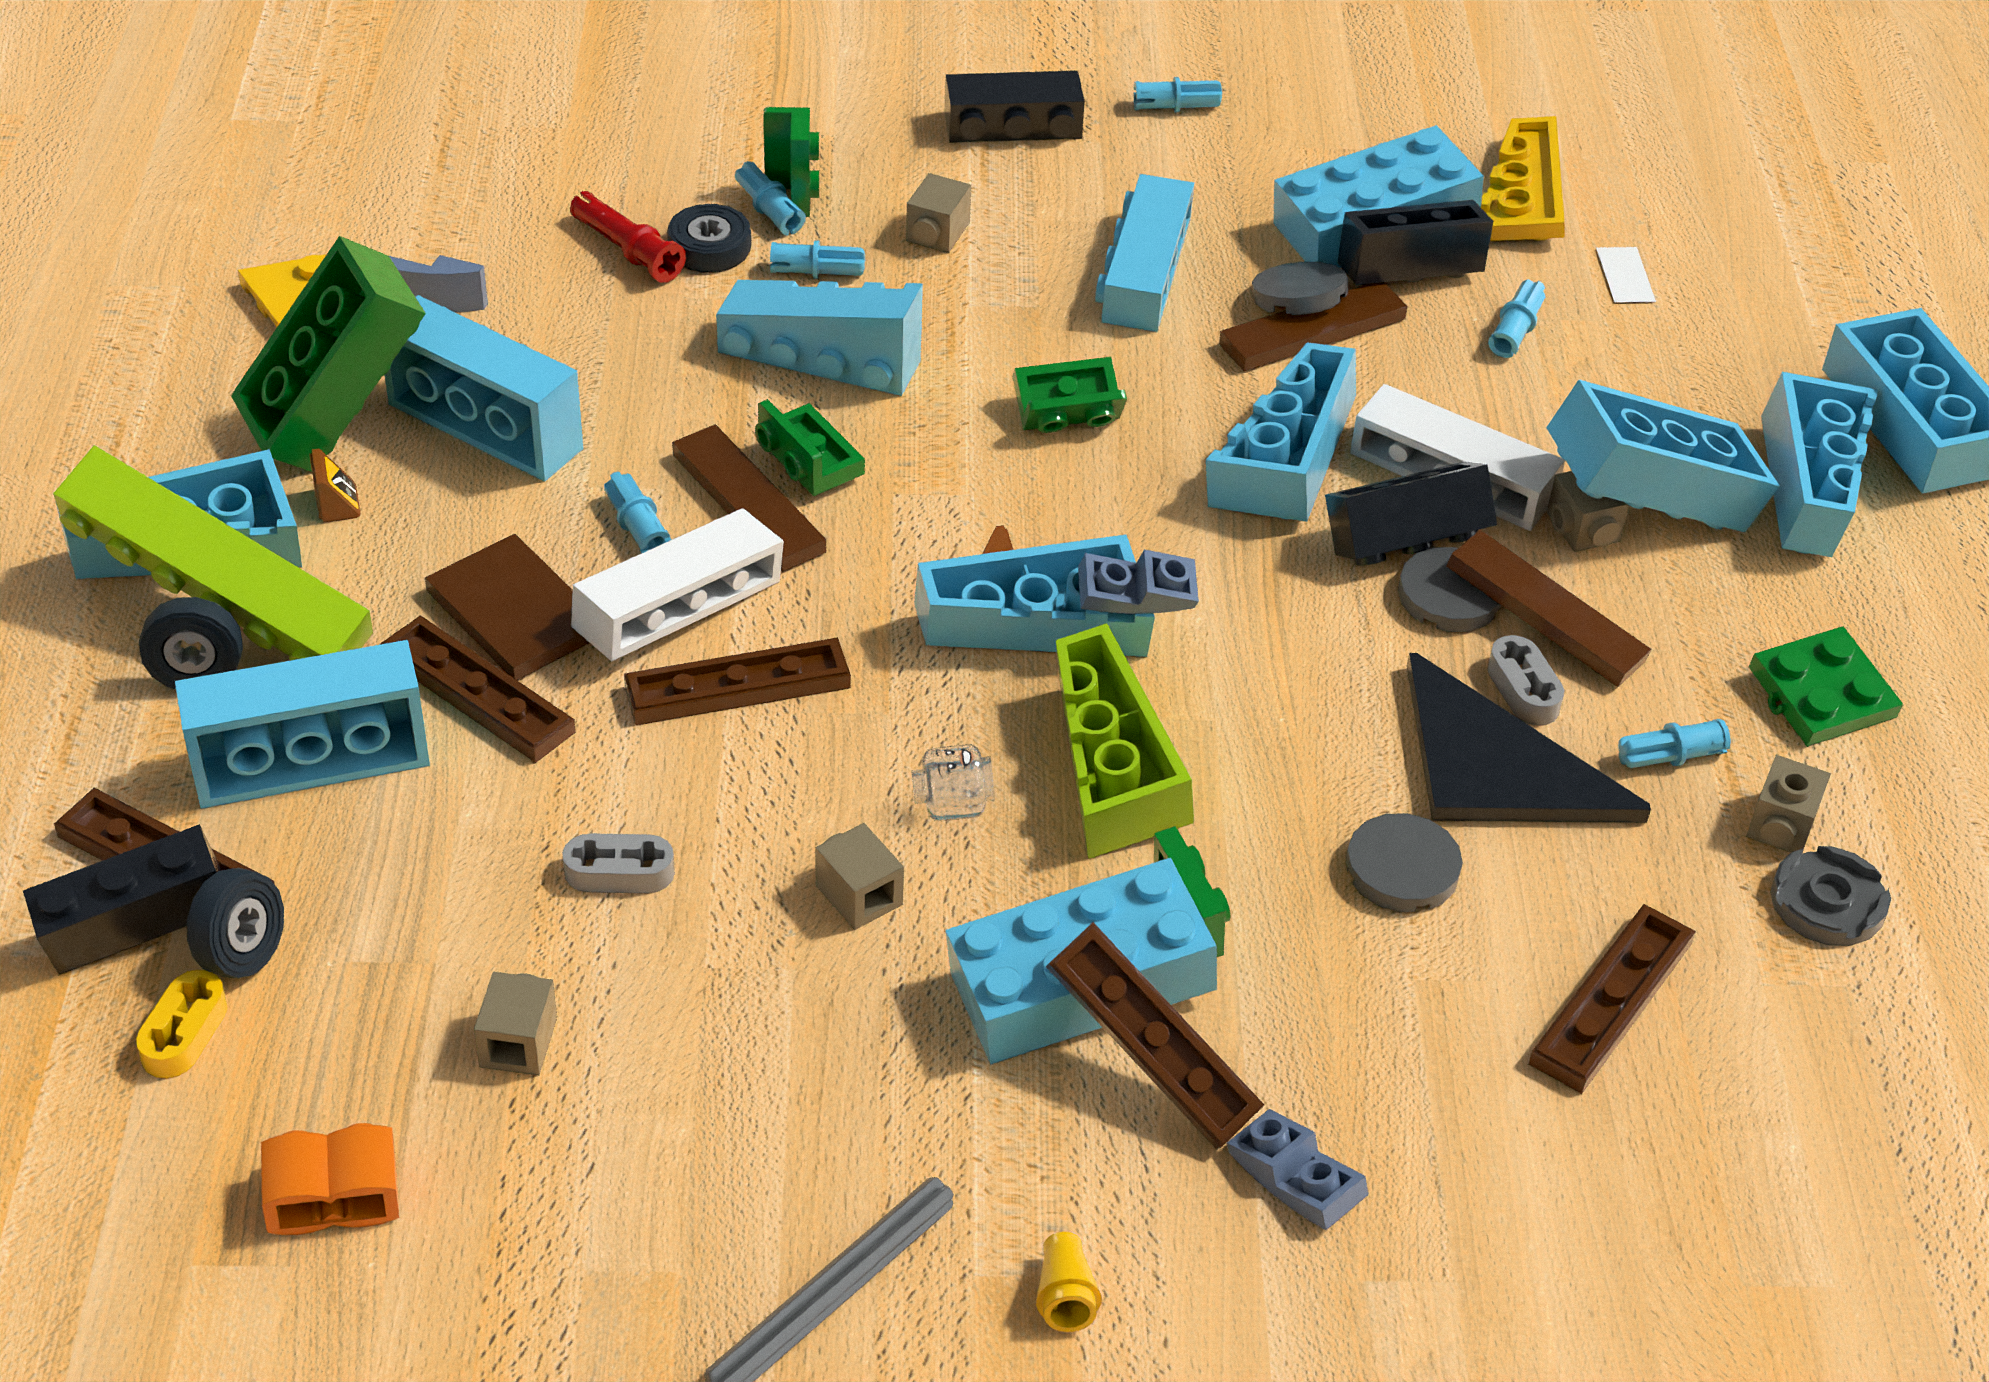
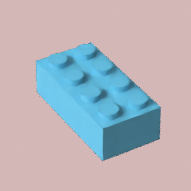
M1436 125L1275 179L1273 224L1305 262H1322L1341 268L1337 261L1345 212L1474 200L1481 207L1484 176Z
M419 295L416 296L426 314L421 320L417 331L409 337L393 360L389 371L384 375L389 405L544 482L584 449L577 370L503 336L484 325L463 317L444 306H440Z
M1917 308L1836 324L1822 370L1831 381L1878 390L1876 401L1872 407L1871 414H1873L1870 430L1919 491L1923 494L1989 480V386L1924 310Z
M1583 380L1577 381L1546 427L1558 447V454L1568 463L1577 478V486L1593 498L1600 499L1604 496L1623 501L1636 509L1647 507L1663 511L1675 519L1686 517L1702 521L1715 529L1725 527L1746 532L1780 487L1738 423Z
M408 640L175 681L183 735L201 809L430 766L419 686Z
M1171 857L945 930L950 973L990 1065L1102 1028L1046 968L1092 922L1098 926L1171 1005L1217 990V945Z

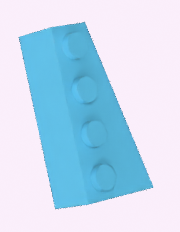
M737 280L716 314L718 352L902 396L921 362L923 283H906L903 289H886L884 283L865 282L862 288H840L838 282L820 281L817 287H799L796 281Z
M1308 342L1276 378V387L1268 395L1262 394L1253 404V414L1244 424L1237 423L1227 434L1228 443L1221 451L1214 449L1205 460L1208 507L1282 519L1308 521L1356 397V349Z
M1781 372L1761 415L1769 470L1780 485L1774 493V501L1783 549L1832 558L1855 513L1862 477L1860 470L1866 456L1868 445L1866 444V438L1872 424L1873 414L1871 412L1877 398V389Z
M269 449L149 477L295 566L302 567L297 525ZM61 523L64 540L76 579L151 575L150 571L136 563L133 566L124 565L106 550L105 544L90 535L87 539L80 538Z
M1126 534L918 563L914 605L926 645L1057 652V639L1107 623L1125 656L1147 657L1155 616L1154 613L1127 614L1081 609L1078 566L1085 553L1136 563Z

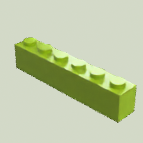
M95 445L53 493L61 515L59 520L74 535L83 539H87L89 535L105 544L106 550L119 562L127 566H133L136 563L150 571L152 578L171 593L178 594L180 591H183L191 597H198L217 603L231 613L237 624L243 628L244 634L252 642L268 650L274 646L289 655L290 661L362 648L373 634L370 610Z

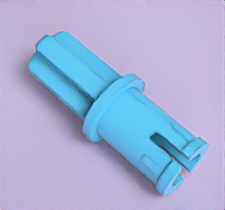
M1174 77L1173 81L1134 82V90H1136V92H1133L1135 110L1174 108V113H1179L1180 108L1218 107L1222 101L1221 83L1217 80L1180 81L1179 77Z
M751 161L744 162L742 168L736 170L735 179L753 198L755 210L760 214L768 216L782 234L788 235L789 231L791 234H795L803 227L806 216L787 197L786 189L782 183L771 181Z
M817 240L814 241V245L772 242L770 272L813 274V279H818L819 274L860 276L865 270V252L861 247L820 246V241Z
M1529 279L1523 281L1512 301L1505 303L1501 308L1500 322L1488 341L1489 348L1496 355L1503 358L1512 357L1513 354L1518 352L1526 333L1531 332L1537 324L1536 314L1546 298L1543 292L1545 286L1542 282L1537 281L1534 283Z
M618 471L610 475L611 480L604 484V491L618 512L617 522L622 529L630 531L641 553L672 540L670 534L664 529L656 516L657 506L651 498L642 494L632 476L628 473L621 475Z
M1722 719L1679 726L1677 723L1672 722L1667 723L1663 730L1622 737L1618 742L1619 759L1621 764L1627 765L1629 768L1671 762L1673 766H1681L1685 763L1686 759L1726 754L1727 749H1730L1731 738L1728 726Z

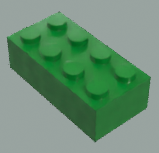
M339 236L231 394L234 403L261 451L269 449L273 459L312 472L310 461L312 450L320 449L326 455L333 451L337 440L353 417L361 411L369 394L381 377L389 371L393 360L409 337L417 331L426 313L388 255Z

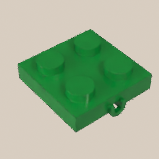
M1844 626L1754 653L1749 664V669L1769 695L1768 705L1771 712L1775 715L1783 714L1807 747L1895 719L1904 705ZM1781 701L1782 704L1777 707L1776 702Z

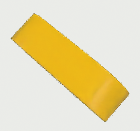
M198 969L187 971L177 976L169 984L136 1037L141 1064L148 1074L156 1078L165 1079L178 1077L195 1064L227 1012V1001L223 984L216 974ZM208 996V1000L201 999V997ZM186 1002H194L188 1011ZM175 1037L177 1038L178 1046L171 1045ZM157 1047L164 1048L162 1052L156 1051Z

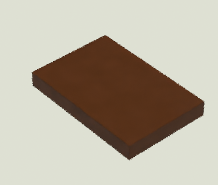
M515 533L425 577L426 591L508 675L516 680L590 643L571 627L573 589Z

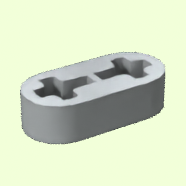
M1509 635L1497 639L1492 646L1487 670L1512 712L1527 724L1539 726L1554 722L1559 716L1565 690L1539 648L1532 641L1521 636Z
M582 834L572 838L565 845L562 852L565 880L578 891L653 893L666 888L673 881L675 875L673 848L667 840L660 836L649 834ZM595 859L593 866H584L586 860ZM652 860V867H643L644 861Z

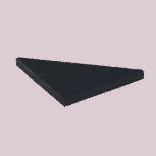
M1409 653L1407 672L1432 821L1647 823L1651 811L1650 804L1420 654Z

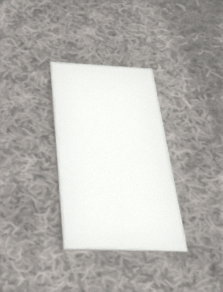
M1596 247L1615 303L1656 302L1637 247Z

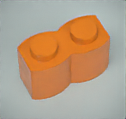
M357 1123L328 1135L293 1130L261 1142L262 1208L267 1233L299 1235L320 1231L332 1225L368 1227L399 1218L396 1152L392 1127Z

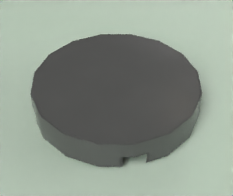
M1322 262L1282 264L1268 268L1256 275L1252 281L1253 299L1257 306L1267 312H1275V305L1286 307V313L1292 315L1317 313L1333 308L1336 304L1340 303V296L1344 298L1347 296L1348 279L1345 270L1332 264Z
M1433 547L1416 553L1404 564L1398 585L1401 605L1414 619L1421 623L1424 622V618L1437 623L1436 629L1446 632H1470L1487 626L1495 619V614L1500 610L1501 605L1446 567L1451 554L1458 548Z
M1408 813L1383 814L1365 821L1353 832L1345 861L1347 873L1349 870L1353 877L1352 884L1362 896L1377 906L1397 912H1415L1416 906H1426L1430 904L1429 909L1442 905L1455 893L1463 865L1459 845L1447 830L1430 819Z
M1818 846L1816 852L1803 853L1804 848L1793 851L1779 863L1770 891L1773 906L1785 924L1803 937L1825 945L1852 946L1870 940L1883 927L1891 902L1889 888L1885 891V887L1880 882L1882 875L1874 865L1857 854L1833 846Z

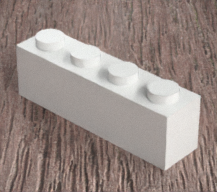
M1383 384L1356 415L1350 451L1352 455L1401 476L1461 462L1488 464L1496 517L1529 531L1534 528L1547 511L1555 474L1563 473L1565 460L1561 457L1387 384Z
M739 509L573 584L571 627L610 661H614L780 582L784 541L745 509Z

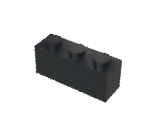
M1078 70L945 74L944 113L949 143L1082 139L1085 100Z
M1474 200L1345 212L1337 263L1345 270V273L1355 285L1361 286L1399 280L1419 282L1423 278L1437 276L1459 278L1463 277L1466 273L1485 272L1493 220Z
M1461 462L1325 494L1335 555L1355 559V565L1359 566L1383 562L1386 560L1385 552L1402 549L1403 554L1418 553L1433 548L1432 541L1447 537L1451 543L1465 542L1480 529L1497 525L1488 464Z
M199 824L25 889L23 894L36 938L60 975L186 927L187 917L194 896L202 884L215 873L221 871V868Z

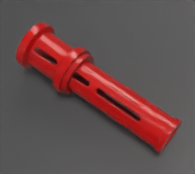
M589 191L580 192L581 197L589 201V203L577 195L573 198L570 204L571 215L622 248L623 255L627 261L636 266L643 265L648 269L651 277L661 283L669 282L680 274L686 260L685 250L680 244L674 241H665L660 237L658 230L649 224L637 225L599 200Z

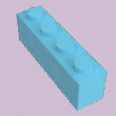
M1140 174L1135 191L1126 192L1122 218H1118L1116 222L1114 246L1109 245L1104 268L1105 274L1100 273L1096 287L1095 302L1103 303L1101 323L1158 332L1191 220L1194 182Z

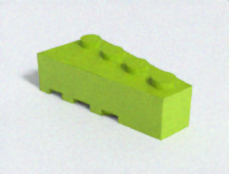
M1106 623L1057 639L1056 650L1059 681L1088 859L1152 838L1156 832L1174 826L1178 829L1193 824L1192 779L1108 624Z

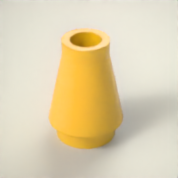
M1071 1232L1054 1233L1047 1237L1043 1244L1044 1259L1036 1307L1051 1328L1061 1332H1075L1093 1323L1101 1306L1102 1296L1083 1253L1082 1241L1079 1236Z

